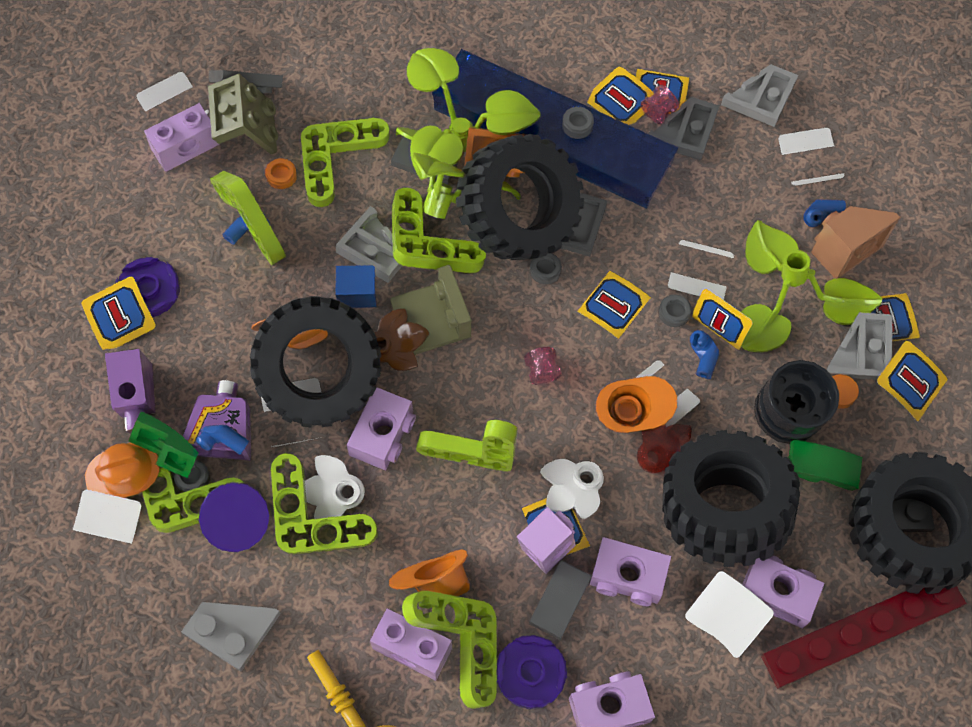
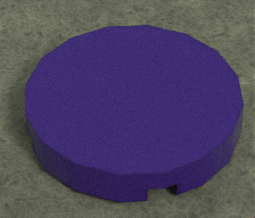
M146 257L136 259L127 264L121 270L122 274L119 276V279H116L115 284L128 277L135 279L152 317L159 316L168 311L177 301L180 293V281L174 268L167 262L159 261L158 258Z
M230 482L219 485L208 493L200 508L199 523L202 534L211 545L222 551L239 552L250 549L262 539L268 528L270 514L267 502L257 489L247 483Z
M536 635L521 636L505 646L500 652L497 660V685L503 696L512 704L525 709L542 708L552 703L563 691L567 678L566 661L559 649L548 639Z

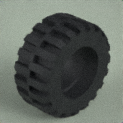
M515 135L487 144L486 147L479 149L473 154L472 161H468L462 171L466 174V177L459 178L457 189L462 190L461 196L456 197L457 207H462L463 215L459 216L462 226L468 225L470 230L467 232L469 238L472 241H480L479 248L485 253L493 252L494 257L511 259V261L547 256V253H554L561 249L562 242H569L574 235L572 227L579 226L582 217L578 215L579 209H584V198H580V190H584L582 180H577L576 173L579 171L575 163L570 164L567 161L569 155L563 148L555 149V142L549 139L541 140L539 135ZM513 168L524 172L533 181L538 192L539 206L536 217L529 227L525 229L511 221L503 208L501 200L503 181L508 172Z
M320 296L291 300L274 310L262 323L255 336L250 353V372L256 386L255 390L273 413L277 412L282 416L283 420L289 423L293 421L300 423L302 427L309 428L312 425H321L322 428L332 426L331 423L340 420L342 423L350 419V415L355 411H360L366 405L365 402L369 396H373L377 388L376 383L381 374V351L376 339L377 337L367 321L356 310L339 300ZM312 329L325 330L334 334L344 344L348 355V366L342 380L330 390L319 393L307 392L295 386L286 375L283 364L284 353L289 342L298 334Z
M727 430L716 431V435L709 436L708 433L697 436L696 442L692 440L686 442L681 446L680 452L677 451L669 460V466L665 469L662 511L664 512L666 528L671 531V537L678 545L685 544L684 551L693 557L697 554L702 556V561L714 564V561L722 562L723 567H734V563H742L743 566L753 565L757 558L765 561L773 556L774 549L778 551L784 547L795 527L800 498V481L798 474L794 472V465L788 457L782 458L783 451L774 444L769 446L766 444V439L757 435L754 438L749 437L747 432L737 431L736 434L727 433ZM735 485L750 491L761 503L744 511H725L708 504L702 499L700 494L713 486Z
M914 452L910 458L908 454L903 453L894 456L892 461L885 460L878 465L874 472H871L851 504L853 509L849 514L848 524L854 527L850 532L852 544H859L860 546L857 555L862 562L869 561L872 565L870 571L876 577L880 574L888 578L887 584L894 588H898L902 584L906 586V591L918 594L923 588H925L927 594L939 593L943 588L949 590L957 586L972 573V476L967 475L963 471L965 467L958 462H955L954 465L946 462L947 457L935 454L933 458H930L926 452ZM901 499H914L933 507L947 524L949 545L945 547H928L907 537L896 523L893 514V502Z

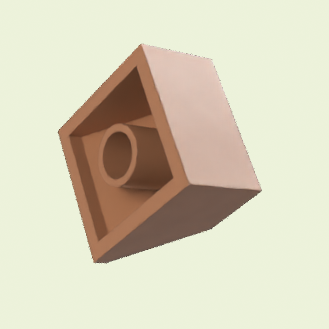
M853 206L848 207L841 213L835 211L823 221L822 225L824 227L815 237L816 243L811 253L837 279L883 248L901 217L894 212Z

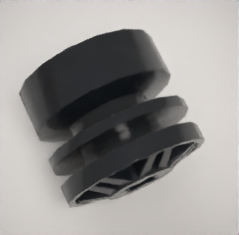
M805 360L787 362L773 373L755 398L754 413L758 425L767 436L777 442L791 444L793 440H808L833 417L838 408L839 391L836 381L825 368L815 362ZM789 403L793 404V410L795 412L790 410L791 405Z

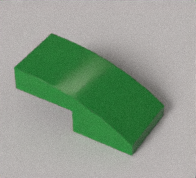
M140 412L128 442L159 454L156 462L157 466L188 478L199 454L198 451L173 428L151 415Z
M800 440L791 441L788 458L794 465V472L798 474L799 478L815 483L825 481L850 491L859 489L863 457L817 443Z

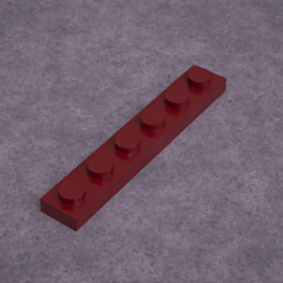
M957 586L949 590L943 588L939 593L927 594L925 588L918 594L904 591L762 654L761 658L777 689L961 608L967 603Z

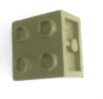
M236 74L208 86L211 138L220 144L246 134L268 153H277L276 141L278 140V132L275 128L274 120L276 108L270 98L262 94L253 83L247 81L241 74Z
M450 265L438 268V281L434 282V285L390 299L393 310L406 309L408 315L407 322L417 323L429 331V336L425 342L413 351L414 355L471 337L472 320Z

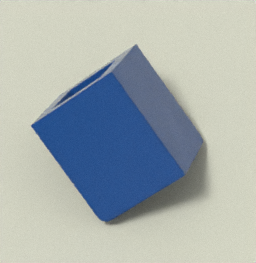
M373 265L336 266V300L352 308L377 307L375 267Z

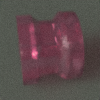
M659 85L653 90L651 97H646L641 101V108L653 122L661 124L669 112H674L679 108V102L667 87Z
M553 347L537 348L524 356L525 365L530 367L529 379L533 385L553 382L561 377V368L555 363L557 354Z

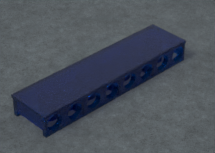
M460 50L455 58L459 66V76L456 80L446 83L457 118H466L475 126L480 115L487 112L486 101L490 96L504 90L516 91L525 96L541 114L540 119L533 125L516 133L539 135L541 140L549 139L555 142V149L563 148L569 155L567 161L570 164L575 163L579 171L576 173L577 177L641 207L648 208L657 188L669 167L673 164L678 147L468 51ZM440 86L432 92L434 110L450 117L444 92ZM584 107L592 113L594 117L593 130L587 137L575 139L569 137L564 132L562 127L563 116L568 109ZM487 119L483 122L482 126L480 127L481 129H487Z

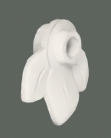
M326 455L315 457V467L318 475L305 480L306 500L311 505L317 506L314 519L343 516L346 509L354 508L362 502L365 495L364 485L359 478L349 475L345 464L338 458ZM347 485L352 486L354 489V494L350 498H345L342 495V490Z
M557 459L549 462L541 469L540 473L553 484L546 499V506L551 511L557 512L560 510L561 512H566L575 508L582 519L590 517L597 511L600 504L598 490L604 481L603 472L597 464L590 461L575 464L567 459ZM583 474L589 475L592 482L584 483L580 476Z

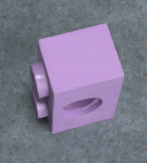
M200 103L144 130L150 148L165 172L219 145L211 138L210 118Z
M376 388L373 396H370L347 443L349 456L383 470L387 469L390 461L395 463L402 450V444L399 443L404 432L410 433L416 419V415L413 414L412 401ZM380 426L392 428L391 432L386 435H379L375 432Z
M548 507L517 536L521 549L545 574L576 546L572 522L560 510L554 514Z
M603 537L590 585L595 586L598 593L614 597L617 593L630 596L631 602L641 606H651V603L658 604L662 597L671 556ZM631 568L637 573L638 579L627 581L622 577L620 570Z
M772 556L765 561L757 558L755 564L749 566L742 585L773 610V616L803 629L811 621L824 583L817 580L813 573L804 569L794 570L783 565V561L778 557ZM774 582L784 583L788 588V595L779 594L774 588Z
M386 609L370 640L373 650L435 681L452 650V640L430 629L412 626L405 620L404 616L389 609Z
M629 671L611 676L609 678L611 683L597 686L595 681L578 685L575 687L576 692L571 693L569 697L577 727H637L651 723L655 718L642 675L639 674L631 677ZM605 696L615 698L619 703V711L614 714L605 712L601 707V699Z

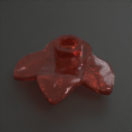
M665 424L657 428L642 430L643 444H641L637 451L639 466L644 471L652 474L665 471L673 454L677 451L680 452L681 446L690 441L692 427L684 424H674L666 427ZM649 451L657 454L658 461L656 463L648 459Z

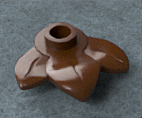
M396 309L386 314L379 323L378 331L374 332L378 343L382 341L387 342L386 347L380 350V363L387 362L397 371H407L418 367L413 351L420 347L429 336V331L425 327L417 323L407 322L408 315L406 309Z

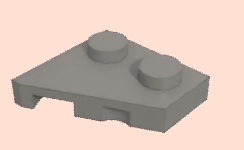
M770 64L761 70L759 75L743 82L741 88L732 94L729 92L725 94L721 105L775 127L797 81L798 75Z
M371 206L336 244L337 254L356 265H373L375 267V276L387 283L403 266L397 263L393 257L391 231L387 226L383 227L377 218V211Z
M859 312L826 369L830 375L842 374L851 378L877 380L892 359V315Z
M202 602L181 633L242 672L281 613L275 608Z

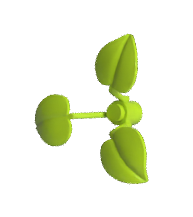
M425 48L413 53L407 65V78L415 89L423 92H432L440 86L442 87L451 118L449 129L442 131L436 126H425L418 130L411 140V160L421 180L425 178L413 159L414 153L425 154L454 166L461 159L463 152H466L469 127L480 128L487 119L486 126L490 132L498 135L513 134L528 128L538 121L541 117L540 111L525 96L516 91H499L487 99V112L482 113L475 126H473L468 119L463 117L457 118L446 83L458 78L459 66L451 54L437 48Z
M397 127L395 134L396 136L402 135L412 140L418 130ZM414 153L413 159L424 178L430 177L423 212L433 217L445 219L451 202L456 203V197L461 195L462 190L457 189L454 194L451 193L453 187L442 183L444 175L464 177V172L451 164L441 162L431 156ZM503 181L501 190L511 192L520 200V193Z
M757 220L753 225L746 241L745 254L747 263L753 270L761 274H769L778 269L782 272L783 286L773 311L762 304L750 305L741 311L753 322L741 345L743 349L751 352H768L777 349L787 341L792 325L788 318L778 314L782 308L788 288L790 286L798 287L804 284L807 279L810 280L817 297L825 301L823 305L824 314L835 323L852 325L859 312L872 313L881 305L882 297L875 291L859 282L846 278L829 280L824 286L823 293L815 278V270L809 269L810 257L807 253L799 250L797 242L789 234L772 228L760 220Z

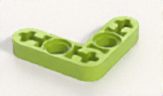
M368 118L313 124L307 126L302 131L301 145L305 186L308 200L312 205L325 207L335 199L331 153L380 148L388 143L390 138L389 126L383 119ZM373 129L379 130L378 137H373ZM359 130L363 131V139L359 137ZM342 132H350L354 135L353 139L348 142L339 141L337 137ZM312 136H318L319 150L314 151ZM315 161H323L327 164L322 171H313L310 169V165ZM322 180L324 196L320 197L317 195L316 181Z
M222 171L210 178L215 191L221 199L238 210L268 262L274 265L284 259L286 254L246 183L240 177L226 171Z
M408 187L398 189L395 192L392 204L393 257L397 263L407 267L435 270L450 265L452 271L476 273L482 269L486 253L479 248V243L424 236L421 195L418 191ZM405 201L411 206L409 211H405ZM410 223L415 229L405 230L400 224ZM442 250L448 257H436L432 251Z
M487 421L483 441L434 431H422L419 434L416 451L425 456L455 462L466 460L468 461L467 464L504 472L511 471L515 457L518 429L515 425L506 421Z
M288 453L281 454L274 459L271 464L275 534L277 545L281 550L288 554H303L365 547L371 545L378 536L377 524L366 514L308 520L303 464L296 456ZM287 461L293 467H297L296 471L291 472L290 478L293 485L299 484L298 489L287 487L279 490V485L286 486V477L283 473H279V469L284 468ZM289 494L296 495L300 501L298 509L293 513H285L281 509L282 499ZM364 521L367 527L372 528L371 532L366 533L365 539L360 540L357 534H348L349 542L342 543L344 532L341 523L347 522L346 528L348 530L358 528V522ZM324 525H332L337 530V537L330 544H323L318 539V531ZM312 526L311 538L314 546L308 547L309 540L307 539L296 541V547L291 548L290 543L284 542V537L290 535L291 529H294L299 535L308 534L306 527Z
M160 468L158 477L167 480L166 488L160 493H152L149 491V488L142 493L152 525L159 532L169 533L199 523V514L193 513L190 507L195 499L200 497L206 498L208 493L219 485L230 482H244L234 477L226 478L177 494L171 471ZM182 502L183 509L188 516L183 518L180 512L170 516V522L165 524L162 519H157L162 516V510L168 508L170 513L180 511L181 509L178 504Z
M419 591L407 596L403 601L402 613L410 625L460 634V696L463 703L471 709L490 706L494 702L497 693V619L493 607L484 601L431 591ZM417 603L421 608H432V612L423 614L422 610L417 608ZM447 604L455 611V621L453 623H450L445 616ZM476 614V617L481 618V621L477 619L468 620V616ZM475 645L479 646L483 652L481 664L475 660L473 655ZM482 671V676L481 674L475 675V672ZM475 687L481 690V695L476 693Z

